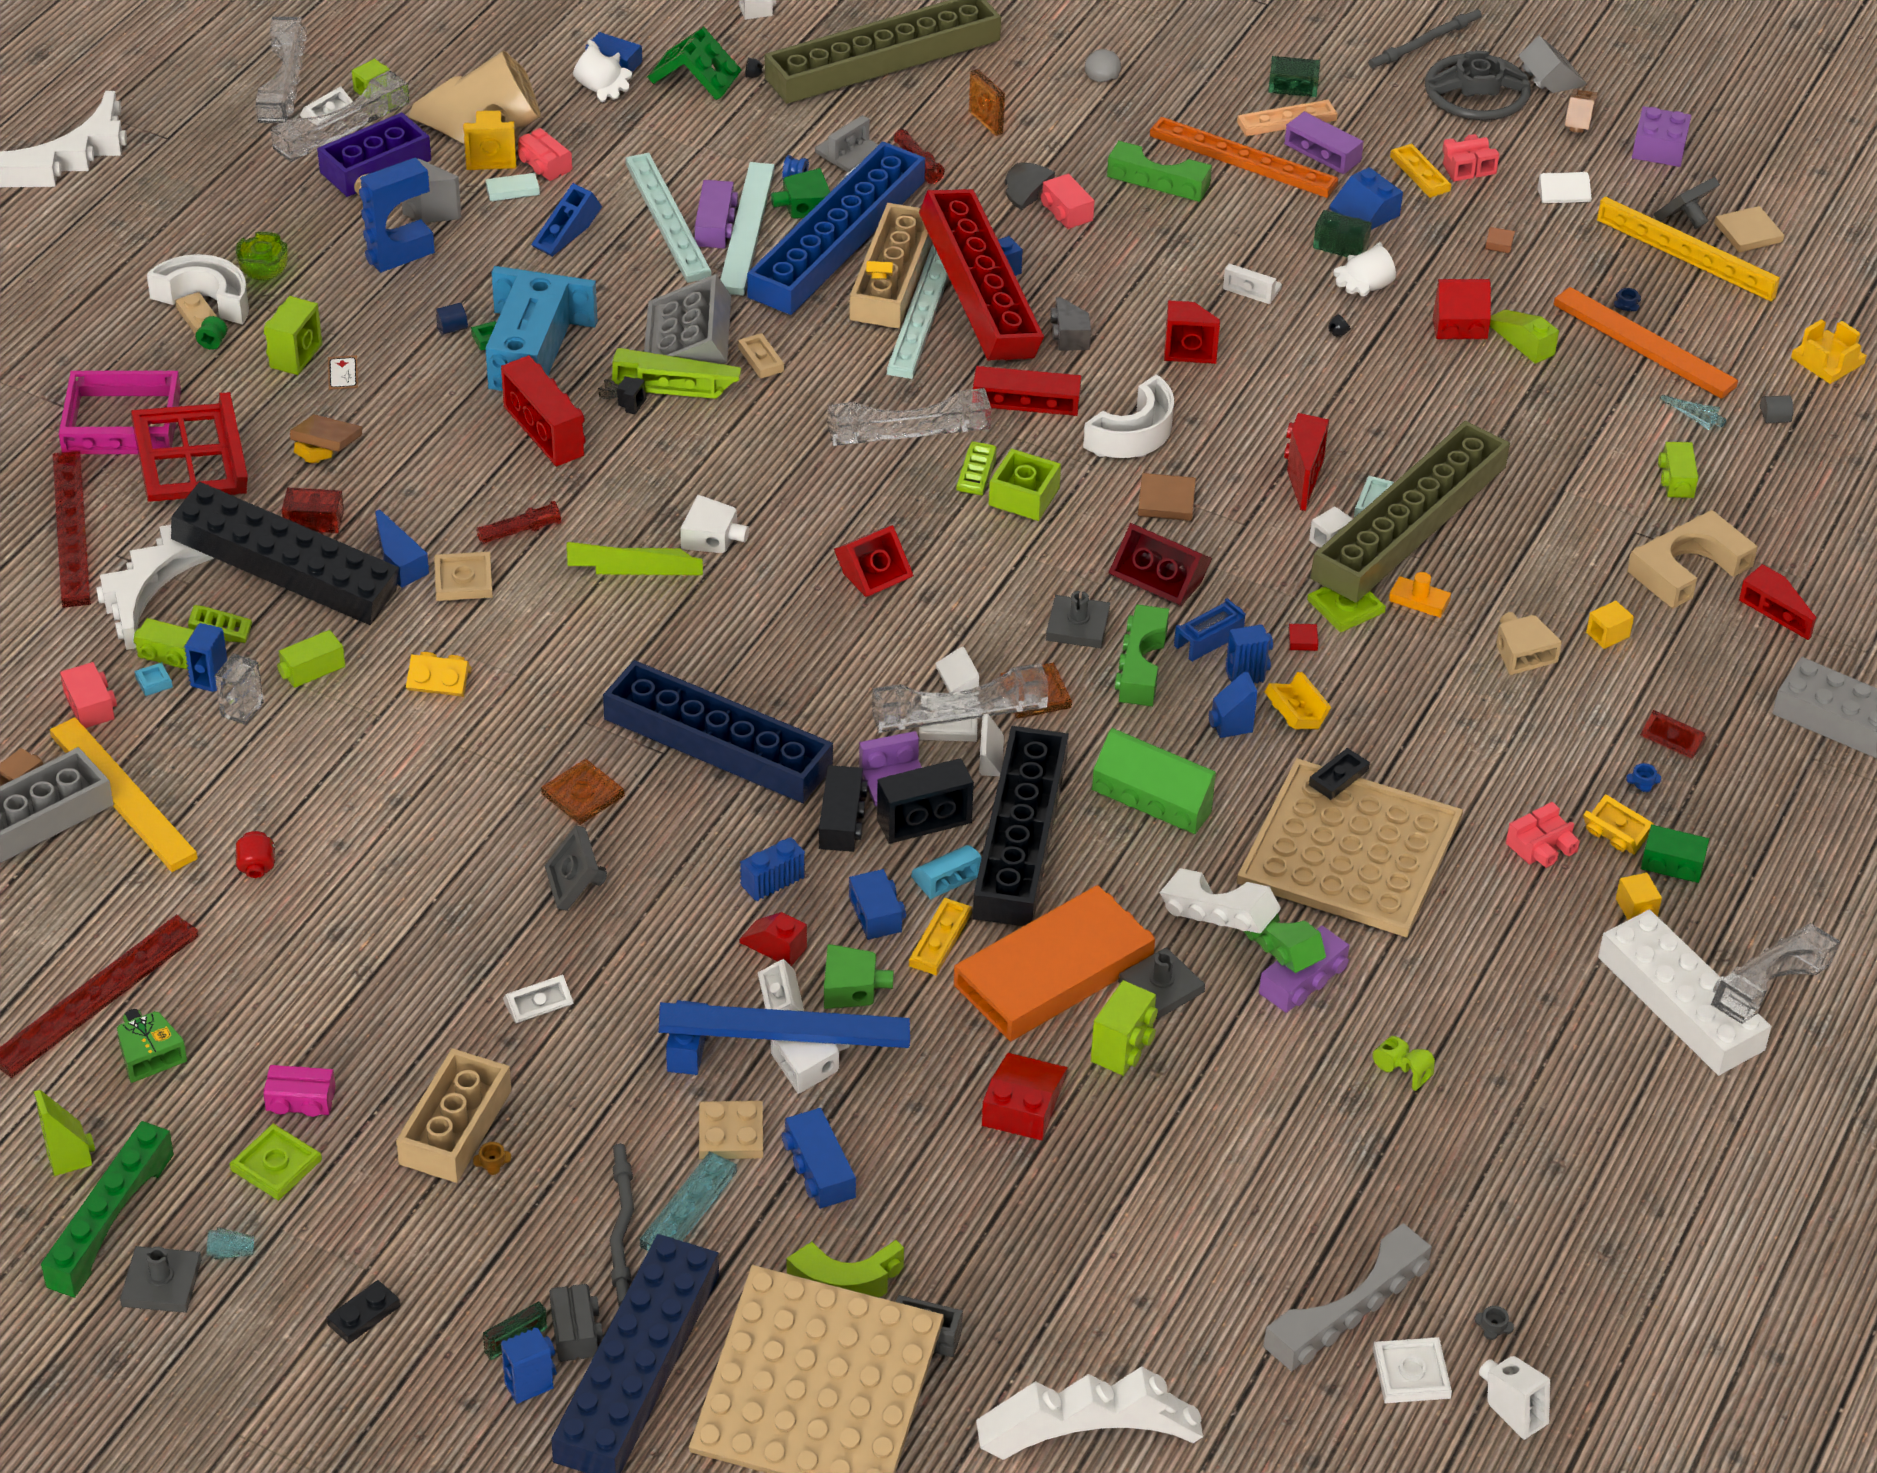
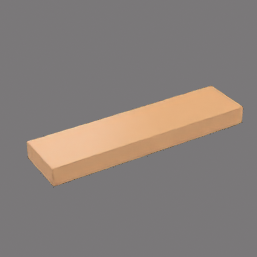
M1329 100L1238 115L1237 123L1245 136L1286 130V124L1304 111L1324 122L1337 121L1338 114Z

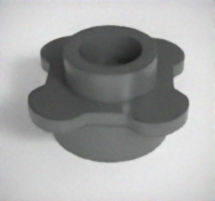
M1489 1306L1483 1313H1478L1475 1316V1323L1482 1327L1484 1337L1494 1340L1497 1336L1503 1333L1511 1334L1514 1330V1324L1509 1322V1315L1502 1307Z

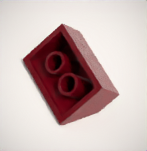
M1130 523L1108 574L1182 606L1202 583L1212 558Z

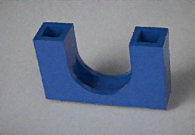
M415 157L360 177L361 188L359 189V194L363 201L361 215L365 222L363 236L367 242L365 256L368 263L374 265L382 273L435 253L433 232L421 219L398 228L386 229L387 218L398 204L430 192L428 170Z

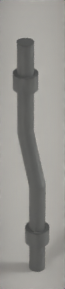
M1476 9L1465 15H1457L1452 18V21L1426 32L1415 40L1397 48L1391 47L1384 50L1381 55L1370 59L1368 64L1373 69L1384 63L1390 64L1397 61L1398 57L1422 47L1443 34L1467 27L1468 23L1482 17L1481 11Z
M621 1143L613 1146L615 1160L613 1177L614 1181L618 1183L621 1210L610 1236L613 1262L611 1279L612 1285L616 1287L619 1307L629 1289V1285L632 1283L630 1269L626 1267L623 1239L634 1212L630 1182L633 1179L632 1167L627 1161L626 1147Z

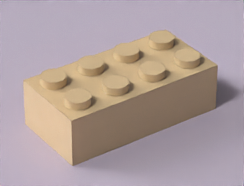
M452 1048L396 1140L399 1165L458 1183L512 1091L510 1066Z

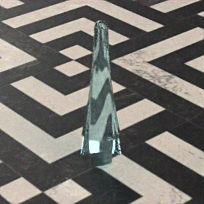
M1661 395L1660 397L1663 402L1683 412L1707 430H1710L1713 424L1722 428L1726 423V418L1718 415L1720 407L1688 402L1666 395Z

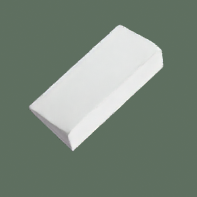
M340 86L305 106L300 116L319 128L353 109L356 104Z
M1588 172L1542 173L1539 175L1537 188L1542 203L1591 202Z
M964 647L958 648L936 662L935 667L951 696L979 693V673Z
M989 714L982 716L979 773L982 776H1000L1003 763L1004 735Z
M784 959L758 972L766 1009L804 1011L795 970Z
M564 975L507 993L503 997L504 1003L515 1024L574 1004Z

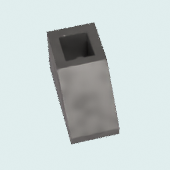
M1056 297L1055 308L1050 310L1051 324L1055 323L1052 326L1053 340L1058 341V350H1090L1091 325L1089 313L1062 297Z

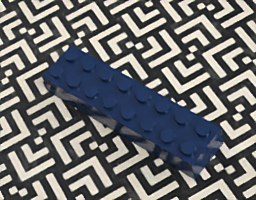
M636 660L631 662L603 694L605 720L803 804L826 777L828 765H833L832 742Z
M661 1234L656 1235L551 1438L553 1463L584 1473L622 1472L719 1278V1252Z

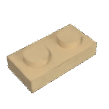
M200 292L175 300L177 310L195 335L206 317H217Z
M762 333L738 340L739 350L760 379L784 372L783 361Z

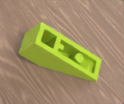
M1506 309L1491 315L1490 327L1535 364L1555 355L1559 330L1543 317Z
M34 1091L46 1152L54 1176L92 1166L90 1152L96 1150L91 1133L85 1134L81 1122L43 1091Z

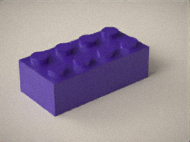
M402 112L317 148L320 173L346 197L356 194L354 190L355 182L364 174H370L415 157L426 162L431 161L430 136Z

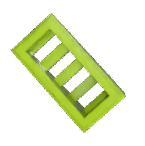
M974 441L970 443L956 491L983 496L996 463V446ZM967 479H969V480H974V481H979L980 483L972 482V481H967Z
M193 605L188 627L195 630L199 623L220 627L223 629L225 641L246 643L252 626V619L205 606ZM235 627H239L238 632L234 631Z

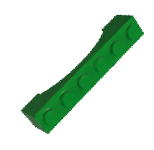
M144 1121L139 1123L42 1261L41 1267L46 1288L76 1298L91 1276V1269L98 1251L123 1207L151 1177L158 1178L173 1157L174 1152L170 1130Z

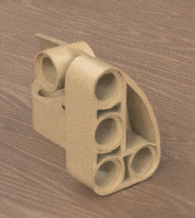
M502 51L464 77L456 76L449 79L413 103L408 118L431 127L465 145L463 124L476 123L477 111H501V122L514 121L515 140L520 135L521 129L541 117V112L528 74L506 51Z

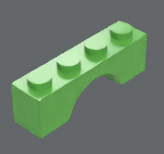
M1118 141L1108 156L1107 177L1200 202L1210 186L1212 165L1191 159L1176 165L1157 164L1144 156L1142 146Z
M1136 604L1134 615L1128 616L1126 631L1130 632V635H1124L1123 651H1126V654L1121 653L1119 670H1122V673H1117L1115 690H1120L1119 702L1153 707L1157 687L1158 666L1148 662L1143 655L1152 650L1164 648L1168 630V608Z
M1277 913L1261 934L1243 931L1251 941L1257 942L1266 953L1272 954L1282 966H1287L1294 973L1326 958L1321 932L1305 920L1295 923H1278L1280 919Z

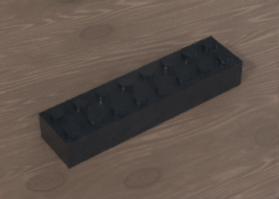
M202 482L196 485L171 516L172 540L368 625L372 624L397 590L399 567Z
M1011 726L974 891L973 919L1017 926H1025L1034 921L1067 762L1069 733Z

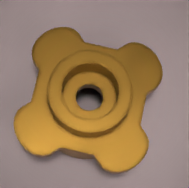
M488 1142L480 1147L479 1155L473 1157V1164L476 1167H483L490 1175H496L505 1163L511 1161L512 1157L510 1152L504 1151V1147L501 1144Z

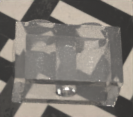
M233 653L215 674L221 717L246 725L264 704L259 663L251 658Z

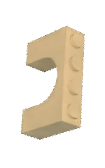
M1710 510L1703 515L1696 516L1693 520L1675 527L1672 531L1662 536H1657L1652 541L1636 547L1631 551L1627 572L1674 609L1693 599L1697 577L1678 563L1674 557L1681 554H1699L1713 560L1734 577L1753 567L1758 546L1716 512Z

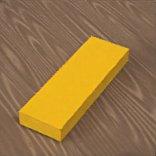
M1412 143L1391 150L1390 157L1429 198L1451 191L1452 184Z
M944 897L910 956L909 967L937 976L970 918L972 906Z

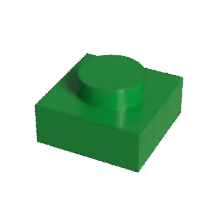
M496 321L471 327L472 337L480 351L486 350V345L497 323Z

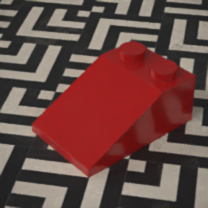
M1298 413L1295 422H1290L1287 429L1286 438L1290 439V443L1286 445L1284 458L1288 459L1287 472L1300 510L1306 511L1325 460L1329 419Z
M1007 1053L991 1078L985 1094L982 1108V1126L1043 1141L1068 1067Z

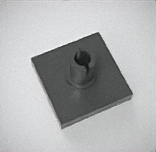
M1713 177L1680 194L1655 212V218L1658 221H1662L1680 211H1685L1694 229L1703 226L1709 220L1697 202L1720 186L1716 177Z
M1080 591L1073 592L1071 597L1055 595L1046 631V641L1101 649L1110 612V602L1089 600V595L1086 592H1082V598H1079Z
M575 825L544 865L558 909L565 911L569 910L589 883L601 886L607 877L606 868L597 866L586 828Z
M1167 947L1119 974V983L1124 980L1156 994L1155 1008L1158 1009L1156 1019L1161 1018L1205 992V983Z
M135 1246L120 1297L121 1306L187 1313L202 1261L201 1253L164 1249L159 1246L153 1248Z

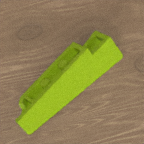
M624 348L616 349L612 361V385H619L625 376L634 379L638 378L645 380L646 393L716 399L733 382H738L741 375L740 367Z
M575 542L566 543L567 565L595 566L596 574L703 575V559L692 557L680 548H615Z

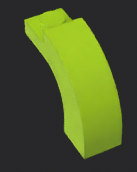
M894 1240L863 1261L846 1263L830 1258L811 1241L786 1258L787 1274L879 1298L888 1293V1278L897 1276L904 1268V1247L897 1240Z

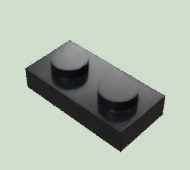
M1346 748L1310 776L1309 786L1332 800L1368 772L1370 762L1349 748Z
M377 1280L327 1316V1324L350 1344L400 1307V1299L383 1283Z

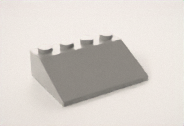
M717 274L648 301L644 352L717 364L727 362L731 294Z

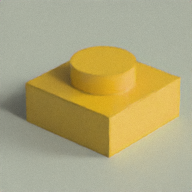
M867 261L866 273L867 275H872L871 279L886 280L887 275L893 276V262Z
M301 442L294 443V453L304 458L308 463H319L323 459L332 458V450Z

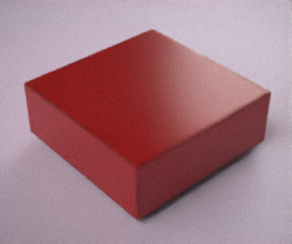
M1289 624V650L1318 651L1317 624Z

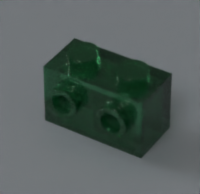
M1272 56L1268 93L1317 97L1320 60Z
M1323 210L1315 225L1313 248L1344 257L1361 254L1367 251L1369 247L1372 222L1338 214L1334 211Z

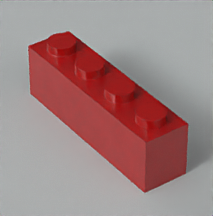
M976 366L972 407L1078 416L1082 375Z

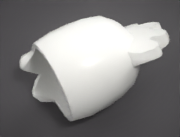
M589 39L587 41L589 46L578 60L573 76L583 86L597 92V98L600 102H605L607 97L616 100L620 96V90L623 92L629 90L627 80L632 78V72L626 68H621L619 52L612 57L604 56L597 44Z
M1381 242L1368 251L1356 256L1348 255L1347 264L1335 268L1333 272L1334 276L1337 277L1336 285L1338 287H1346L1347 293L1354 294L1358 292L1361 296H1366L1370 291L1388 286L1396 278V269L1392 257Z

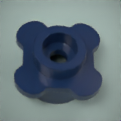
M1623 288L1616 293L1617 300L1614 301L1616 308L1624 311L1639 310L1638 302L1641 301V296L1635 289Z

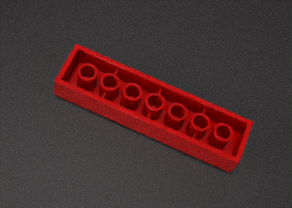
M974 189L927 190L919 210L920 217L987 360L1035 358L1044 335Z

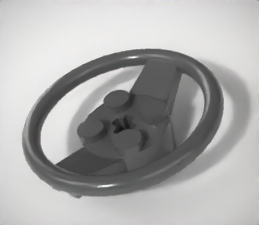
M1475 50L1446 57L1435 63L1425 77L1426 92L1438 107L1453 115L1473 120H1495L1513 115L1526 105L1531 94V86L1526 73H1523L1522 70L1507 60L1489 55L1487 51ZM1452 65H1456V66H1453V67H1451V68H1449V69H1447V70L1441 72L1443 69H1445V68H1447V67H1450V66H1452ZM1501 86L1521 92L1520 97L1513 104L1495 110L1463 108L1452 104L1440 95L1461 88V93L1465 96H1474L1475 94L1498 95Z

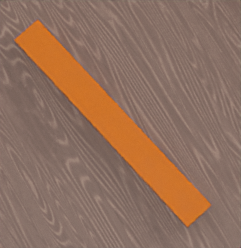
M1160 117L1150 129V136L1326 198L1329 197L1338 185L1339 178L1164 117Z
M1572 287L1567 288L1554 299V306L1720 399L1737 387L1738 380Z

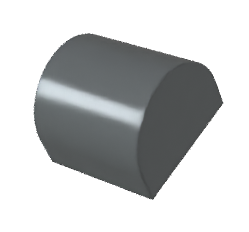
M1790 395L1763 396L1761 398L1760 409L1765 423L1792 422L1793 401Z

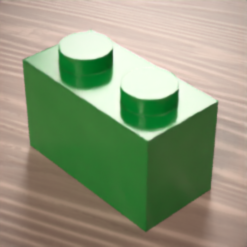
M1651 824L1640 869L1699 883L1710 838Z

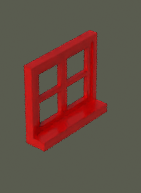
M230 392L219 393V403L131 410V419L147 502L186 499L199 482L230 495L247 494L248 474ZM214 419L219 444L189 446L184 422ZM178 422L183 446L153 449L148 424ZM221 455L226 479L196 482L191 457ZM185 458L190 482L160 485L155 460Z

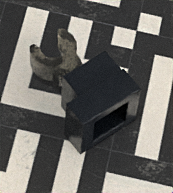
M625 376L619 385L615 384L612 380L605 379V388H598L600 398L615 399L618 397V406L625 407L626 413L634 415L647 399L645 380L638 378L634 379Z

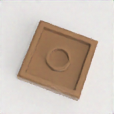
M313 414L290 430V439L339 452L362 436L363 426Z
M1142 473L1138 516L1192 521L1196 478Z

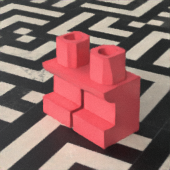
M1476 134L1468 135L1461 142H1456L1453 138L1444 140L1442 149L1444 153L1443 165L1453 182L1474 178V175L1477 178L1497 174L1499 153L1495 148H1489L1487 137L1478 138Z
M1552 801L1533 811L1532 814L1529 813L1509 823L1506 844L1529 865L1538 861L1547 868L1557 861L1559 854L1557 851L1559 849L1567 856L1577 853L1580 841L1573 834L1574 823H1566L1559 816L1560 808Z

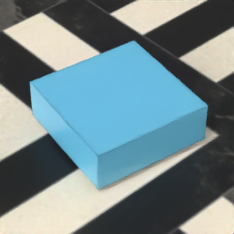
M162 662L135 671V678L145 696L173 688L172 680Z

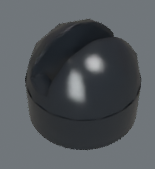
M755 58L747 59L745 77L757 78L763 73L761 70L763 64L760 60Z
M1336 314L1329 321L1328 329L1336 337H1341L1351 330L1348 323L1339 314Z

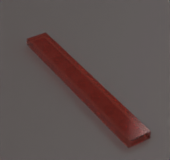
M80 451L54 453L53 470L62 608L91 605Z
M176 914L0 1047V1070L10 1078H13L199 937L198 930Z

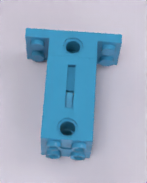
M494 266L492 270L494 313H498L500 316L485 348L488 389L503 391L501 366L528 355L543 367L547 376L549 375L569 325L596 327L598 322L596 280Z

